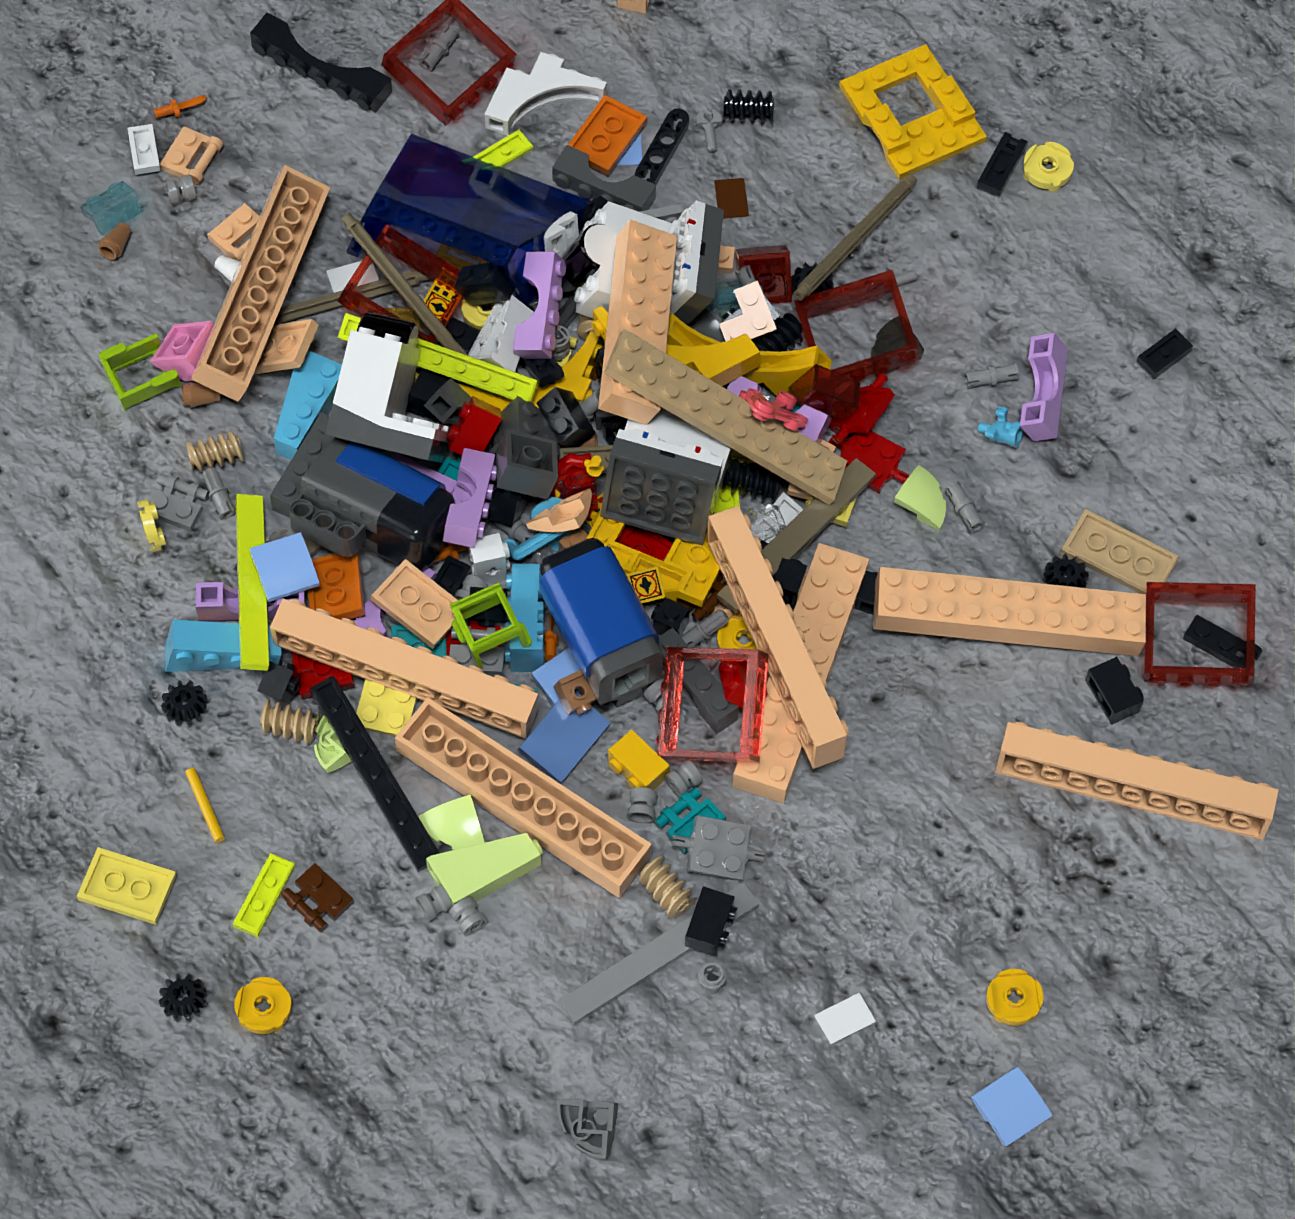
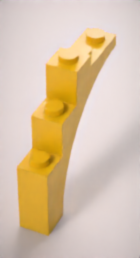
M600 306L593 310V322H591L595 334L597 336L601 335L606 340L608 312ZM746 333L729 341L712 345L688 347L666 345V354L720 386H724L760 367V351Z
M673 313L669 314L668 345L688 347L720 343L689 327ZM818 346L782 352L760 351V367L744 374L742 377L758 384L764 383L776 396L779 391H785L790 394L828 381L832 360Z
M592 331L589 333L577 353L561 366L564 377L543 387L538 384L532 401L537 408H539L537 402L554 387L573 392L578 402L584 401L592 395L591 378L594 372V366L592 365L595 361L597 350L604 347L601 345V335L597 336ZM457 383L471 397L474 396L501 411L513 401L481 388Z

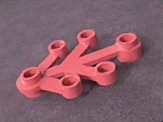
M748 388L747 392L741 390L739 397L751 404L750 409L754 411L752 415L759 420L767 421L768 419L775 418L784 421L783 425L793 431H797L799 427L805 428L807 424V417L790 411L794 409L798 399L785 391H779L775 401L771 403L761 392L753 388Z

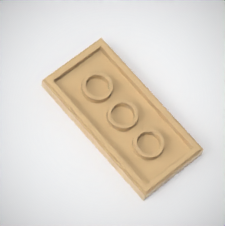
M1087 509L1083 511L1060 552L1062 555L1066 553L1070 559L1077 555L1078 563L1085 562L1086 567L1139 594H1146V597L1153 601L1157 599L1180 557Z

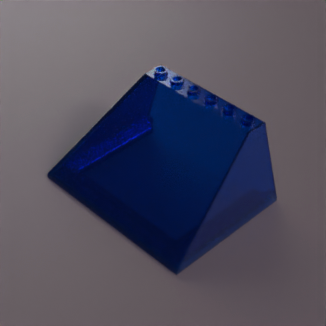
M411 134L373 196L360 224L378 246L391 224L503 267L514 289L516 298L533 311L532 307H529L528 304L539 298L537 287L530 284L523 277L526 252H545L544 235L548 228L570 211L577 214L579 223L585 205L590 200ZM578 224L579 234H580V232H581L583 226H581L580 224ZM354 237L348 246L347 254L359 257L360 251L363 248Z

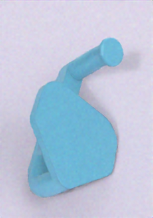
M553 496L545 499L532 509L530 518L532 519L547 508L550 509L563 499ZM572 530L563 532L537 531L538 534L518 546L512 539H505L503 542L508 544L510 557L514 560H521L543 546L550 551H559V540Z

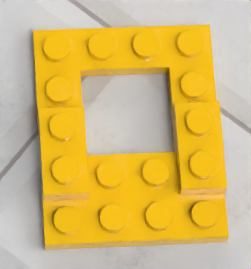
M926 44L839 81V88L863 125L871 127L878 137L886 161L899 180L907 177L909 174L919 172L981 145L987 140L985 132L975 119V110L952 75H946ZM916 77L937 110L901 126L886 103L882 104L876 94Z
M599 514L586 539L595 538L600 540L605 547H611L625 574L658 566L665 597L675 602L680 598L699 607L703 606L721 571L707 542V534L703 546L676 538L665 560L662 561L618 543L617 540L626 524L600 517Z

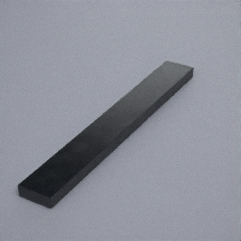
M333 675L310 688L312 696L416 871L424 870L427 868L426 858L440 853Z

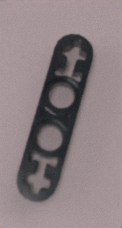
M673 109L667 114L637 167L635 176L645 178L649 169L651 170L650 179L647 178L646 181L657 185L688 130L689 115L685 110ZM678 119H681L682 122L679 121L678 124L676 125V130H674V129H673V127H674V121H677ZM664 136H670L674 139V142L664 144L660 139ZM653 155H660L664 160L660 163H653L650 161V158Z

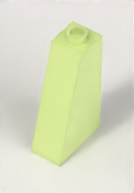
M527 833L432 855L426 858L427 869L437 885L441 884L454 905L466 897H473L475 901H478L541 866V854H543V851L536 839L531 840Z

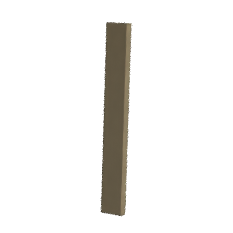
M856 458L845 468L835 500L830 505L815 498L762 549L761 554L763 558H767L771 564L773 571L771 575L773 578L776 576L781 559H794L876 478L874 471ZM726 585L717 593V599L734 613L738 614L740 611L728 585Z

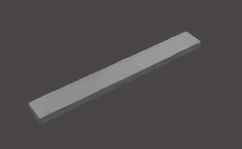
M744 882L726 893L735 896L734 906L738 907L734 923L759 908L758 901ZM693 915L559 999L558 1004L575 1026L693 950L685 946V936Z

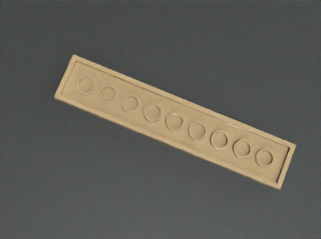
M626 329L620 332L604 374L822 502L830 505L835 500L847 460L800 432L788 429L778 419H768L767 421L757 419L752 415L754 411L750 409L751 404Z

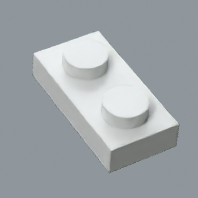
M148 124L127 128L135 175L160 171L153 125Z

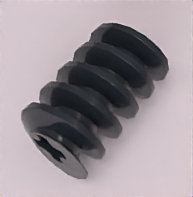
M728 89L724 96L723 121L727 114L730 115L731 121H735L737 114H739L742 122L745 121L747 115L750 116L751 122H754L757 115H759L762 123L765 122L767 116L770 117L771 123H773L774 98L772 92L768 91L766 97L763 98L761 90H758L755 97H753L752 91L748 90L746 96L743 97L741 89H738L735 96H733L732 90Z
M785 313L783 318H779L775 322L777 330L752 339V342L759 351H787L786 346L793 349L795 347L794 341L797 343L803 341L801 335L803 328L798 318L791 313Z
M734 459L727 469L723 481V490L728 484H731L732 493L738 487H741V495L744 496L749 489L751 490V498L754 499L759 492L761 493V501L764 502L769 495L771 496V504H774L779 493L781 480L780 476L773 472L770 475V470L763 468L760 472L758 465H753L750 469L748 462H744L740 466L739 460Z

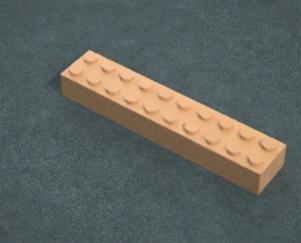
M286 165L283 166L274 181L191 380L239 402L252 379L330 190L329 186Z
M739 506L710 515L708 517L707 532L709 547L812 768L815 769L844 758L845 747H847L846 739L849 735L847 724L844 720L839 719L836 713L838 712L836 701L833 696L829 697L825 690L827 688L825 678L822 673L818 674L814 666L816 665L815 657L812 651L807 650L803 643L805 642V637L802 629L796 627L793 622L794 614L789 604L785 605L782 599L783 590L780 583L773 580L771 564L761 554L762 546L757 536L753 537L750 531L751 522L748 515L742 514Z
M819 543L793 611V622L796 627L802 629L805 637V642L803 643L806 649L811 650L815 657L816 665L814 666L818 674H823L826 684H828L855 609L859 589L866 570L868 571L870 559ZM769 676L766 684L768 695L759 704L733 773L732 787L784 804L804 748Z
M880 567L875 580L873 629L1139 656L1146 643V594Z
M282 599L270 626L274 645L393 690L403 692L417 699L425 701L428 697L449 711L527 739L538 712V693H535L533 688L523 684L516 686L500 675L492 677L484 674L482 669L473 665L465 667L449 656L441 658L433 655V652L425 647L418 646L414 648L407 645V642L401 638L392 637L390 639L382 636V633L374 628L367 627V629L358 627L350 619L341 618L339 620L331 617V614L326 610L307 608L299 600L291 599L288 601Z
M428 697L395 737L396 751L463 796L471 794L474 803L519 833H527L530 839H536L542 848L619 899L651 858L652 844Z
M1022 722L1007 723L995 773L1260 840L1264 839L1273 819L1279 789L1272 788L1266 783L1255 784L1247 782L1238 776L1227 777L1219 775L1210 769L1199 770L1191 768L1186 763H1171L1164 761L1158 756L1147 757L1136 754L1135 751L1130 749L1119 750L1111 748L1102 742L1091 743L1083 741L1078 736H1063L1056 734L1050 729L1039 730L1031 728Z

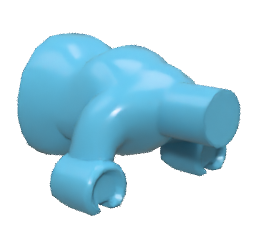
M998 406L995 412L996 416H998L997 420L993 424L980 422L978 432L985 433V437L989 438L990 441L1005 443L1018 448L1024 432L1020 427V421L1007 422L1008 408Z

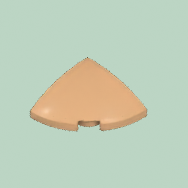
M590 488L561 500L560 503L552 506L550 509L543 510L526 523L528 529L542 532H563L580 528L590 509L592 499Z

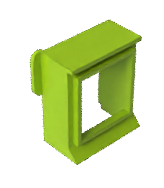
M157 333L128 346L123 343L116 344L99 353L104 372L124 411H127L126 408L168 389L182 387L176 369H172L167 372L161 370V375L125 392L115 373L145 358L154 356L161 345Z
M499 582L449 604L455 617L452 621L455 633L461 643H467L478 668L483 666L479 656L480 653L515 637L519 638L523 647H529L532 644L525 625L518 622ZM502 603L512 625L474 641L464 619Z

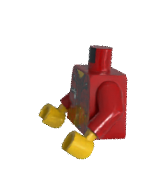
M568 453L558 461V479L550 496L553 495V497L565 499L590 488L592 499L586 519L592 520L594 525L601 510L598 513L596 512V509L599 508L595 477L600 476L604 469L603 466H599L602 460L597 455L591 458L590 453L582 455Z

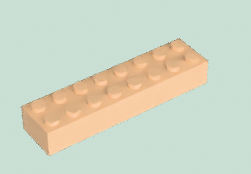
M630 219L616 237L598 409L647 425L660 411L661 407L604 374L617 338L623 329L666 353L677 236Z

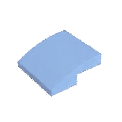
M301 532L250 548V555L259 574L260 583L268 602L320 586Z
M567 648L533 671L531 678L548 697V703L553 707L559 700L553 686L558 680L581 669L571 650ZM575 689L574 692L581 696L578 689Z
M1019 1067L1013 1068L971 1096L982 1118L990 1123L1003 1146H1008L1053 1116L1041 1096Z

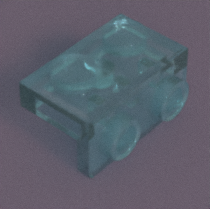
M123 181L110 185L108 190L99 195L91 196L84 204L80 205L83 214L94 222L101 235L111 231L118 223H125L144 211L135 190Z

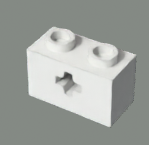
M499 533L477 538L475 548L468 547L472 575L479 577L487 585L506 581V570L511 569L507 542L501 541Z

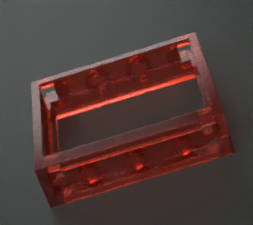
M445 0L383 55L381 66L446 126L451 120L459 119L468 105L474 106L480 100V94L485 90H492L498 83L497 79L504 74L506 68L513 69L515 67L514 61L517 54L460 0ZM454 15L495 53L500 60L448 106L401 60Z
M386 224L375 241L381 249L429 279L436 280L456 292V295L440 318V322L445 327L463 298L454 289L460 270ZM367 253L343 289L337 302L366 320L411 335L414 328L412 325L354 290L373 262ZM418 330V338L431 343H435L437 340L432 332L428 336Z
M893 270L807 296L802 301L794 300L809 348L816 346L808 322L809 318L891 293L908 343L906 347L830 370L829 380L820 383L821 390L835 389L841 384L850 381H861L866 376L876 373L883 374L892 368L901 365L908 366L921 359Z
M1147 582L1144 682L1158 683V686L1165 685L1166 683H1177L1179 686H1192L1194 683H1200L1207 687L1232 684L1236 688H1240V685H1254L1256 584ZM1154 601L1246 603V668L1153 666Z
M667 647L666 661H663L665 676L661 684L662 708L658 713V721L660 723V732L656 739V743H659L658 756L679 760L760 763L769 654L759 649ZM684 659L747 661L740 752L676 750Z

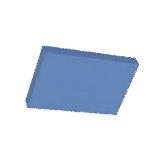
M559 699L517 750L548 776L561 784L611 722L594 708L581 715H578L577 712L568 715Z

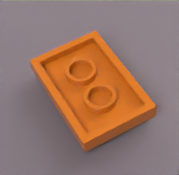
M604 95L568 146L588 154L589 166L609 175L646 125L647 116Z
M359 551L350 557L334 553L311 559L320 586L308 589L309 608L316 610V608L326 610L331 614V617L339 620L341 618L352 619L364 616L365 607Z

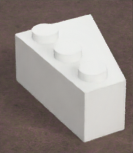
M513 295L508 301L496 302L468 356L515 372L520 358L513 351L516 325L528 320L534 312Z

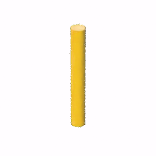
M190 768L185 771L214 842L220 843L225 840L224 834L196 769Z

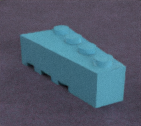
M308 350L301 367L293 369L274 435L276 454L292 460L320 413L329 415L342 364Z
M512 564V574L506 575V589L511 590V598H507L518 622L525 625L532 640V644L529 647H523L519 638L515 637L510 640V646H505V662H510L511 672H533L543 665L544 599L539 591L540 564ZM506 622V627L512 625L511 622Z
M173 619L165 642V672L240 669L239 624ZM268 625L269 661L278 664L281 658V647L274 645L270 626Z

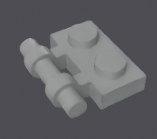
M160 474L157 483L165 486V489L160 491L153 488L148 498V502H154L159 517L157 520L192 532L203 511L202 505L195 502L197 498L206 501L210 491L201 488L200 484L183 482L177 476ZM175 491L186 493V498L174 496Z
M467 626L474 640L499 631L495 627H487V630L472 629L471 626ZM452 628L451 638L458 639L454 628ZM461 643V645L450 644L449 657L456 659L458 664L465 667L469 665L478 667L467 643ZM493 647L479 654L483 664L479 668L484 671V674L503 676L505 647Z

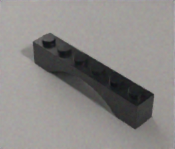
M268 12L250 32L252 48L256 52L266 54L278 64L294 69L299 75L311 78L321 87H327L335 91L340 97L356 102L363 109H369L376 113L392 93L391 78L371 67H341L326 63L312 56L297 43L289 29L288 23Z

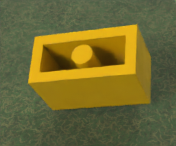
M632 729L608 749L609 767L616 774L621 773L627 779L631 789L646 787L655 790L665 781L664 775L670 772V765Z

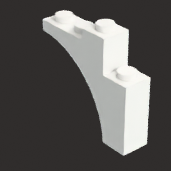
M540 52L530 75L521 70L506 68L485 112V128L508 136L522 118L544 105L564 100H587L599 103L603 96L607 95V82L598 77L581 74L573 69H565L564 59L554 54Z

